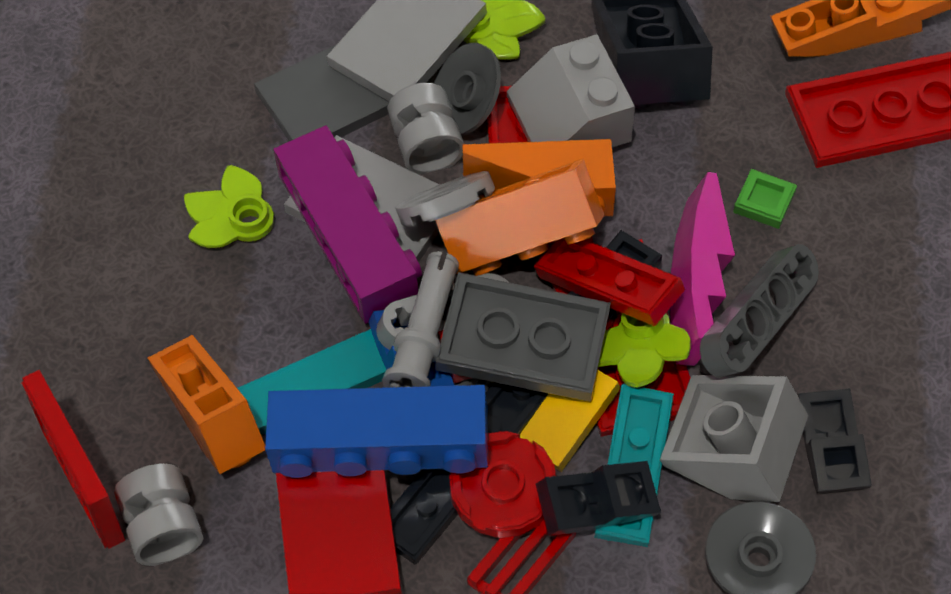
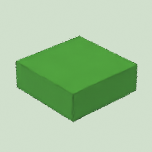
M751 169L734 205L733 213L780 229L796 193L797 185Z

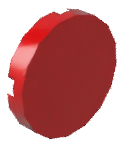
M509 431L488 433V467L475 468L467 473H450L449 483L452 504L462 521L478 533L497 538L521 536L539 526L544 520L535 484L545 477L556 476L554 463L542 446L535 441L531 443L527 439L520 438V434Z

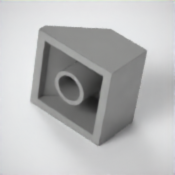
M598 34L551 48L507 90V98L528 142L611 139L612 147L631 142L635 106Z
M692 375L660 461L663 466L731 500L780 502L808 414L787 377H715L714 375Z

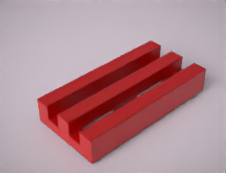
M543 520L535 528L491 583L488 584L484 580L521 536L500 538L467 577L468 585L481 594H502V589L548 535L545 521ZM576 532L557 535L509 594H529L574 539Z

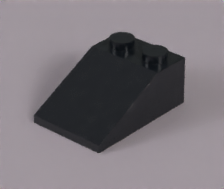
M591 0L597 34L635 109L645 108L649 104L668 102L674 105L685 106L693 104L695 100L710 99L713 46L687 0Z

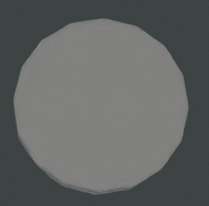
M489 171L473 173L421 192L400 203L395 209L401 224L411 227L416 224L413 216L420 215L422 221L429 220V222L443 218L474 205L475 201L480 199L477 193L480 190L484 193L485 197L492 195L495 186Z

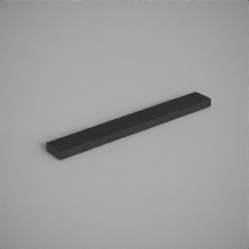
M622 230L618 232L606 247L609 250L657 269L662 264V254ZM570 291L568 293L569 295L583 297L579 294L574 293L573 291ZM610 308L606 330L612 326L621 312ZM494 382L486 392L488 433L509 431L520 434L549 393ZM422 469L390 508L396 552L415 566L458 515L451 500L449 483L451 472L445 469Z

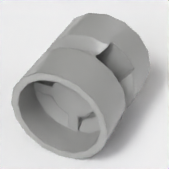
M434 83L410 85L398 91L390 99L387 106L388 115L394 134L398 137V146L405 167L408 170L417 174H424L452 167L461 159L463 155L462 144L464 142L458 125L454 121L447 93L440 85Z
M163 463L148 465L129 473L116 484L114 494L123 521L128 524L126 531L138 563L147 566H157L191 554L201 545L204 538L194 508L188 505L190 497L180 468L172 464Z

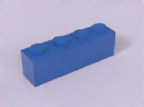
M485 385L268 391L265 451L272 472L281 473L287 477L301 478L310 475L312 472H336L343 476H358L366 471L390 470L395 474L410 475L419 472L421 469H445L451 473H467L475 468L488 467V416Z

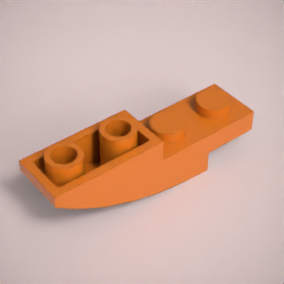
M810 0L770 17L788 56H826L919 33L922 31V20L950 10L951 0Z

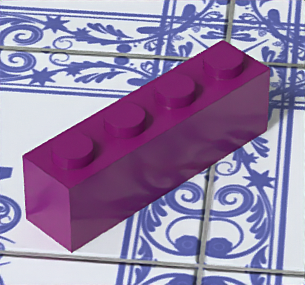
M325 125L273 148L278 175L364 324L369 323L368 321L373 311L385 310L394 301L417 295V278L422 277L419 262L411 249L403 251L397 242L399 233L391 215L387 211L380 214L374 204L377 202L375 191L366 175L358 177L354 171L355 161L345 140L336 141L328 126Z

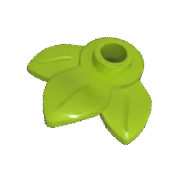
M481 0L486 3L487 13L463 41L487 46L495 53L498 59L519 58L520 46L517 38L545 24L544 14L535 5L524 0Z
M227 166L222 177L221 190L193 192L184 195L187 212L197 223L188 235L189 240L202 247H224L236 240L245 242L256 241L265 237L273 228L274 213L271 206L262 199L261 182L254 175L240 167ZM249 216L258 218L252 222H242L244 218Z
M622 313L619 326L605 330L598 367L617 365L618 373L626 385L635 388L642 387L657 379L662 372L665 361L687 359L691 350V340L685 329L670 324L667 314L662 317L656 326H652Z

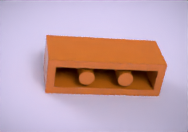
M584 159L494 190L490 196L485 197L482 194L479 196L480 199L475 201L474 205L435 221L448 254L454 256L459 262V269L456 274L472 269L474 276L499 268L502 265L500 259L518 254L520 260L540 255L548 250L547 243L565 238L567 244H573L587 239L595 234L594 227L598 226L605 215Z

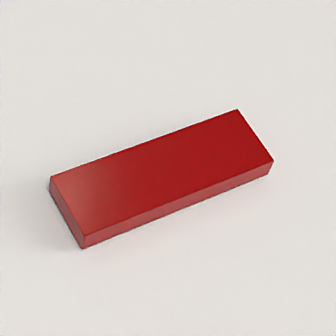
M565 238L556 240L534 265L539 278L573 291L583 297L610 302V308L652 326L657 325L685 291L680 277L587 240L573 244H567Z

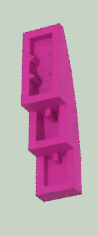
M707 172L687 199L675 238L670 274L682 279L685 291L670 308L671 325L685 329L691 340L689 356L687 359L676 361V364L695 366L701 359V340L714 324L712 313L726 298L721 272L735 256L717 173Z

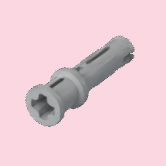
M432 252L428 255L408 326L397 334L393 344L394 350L397 353L393 366L384 373L382 379L384 388L431 386L430 380L427 378L431 363L436 361L441 352V345L437 334L455 274L459 269L458 260L451 254L447 253L442 270H439L440 267H438L442 252Z

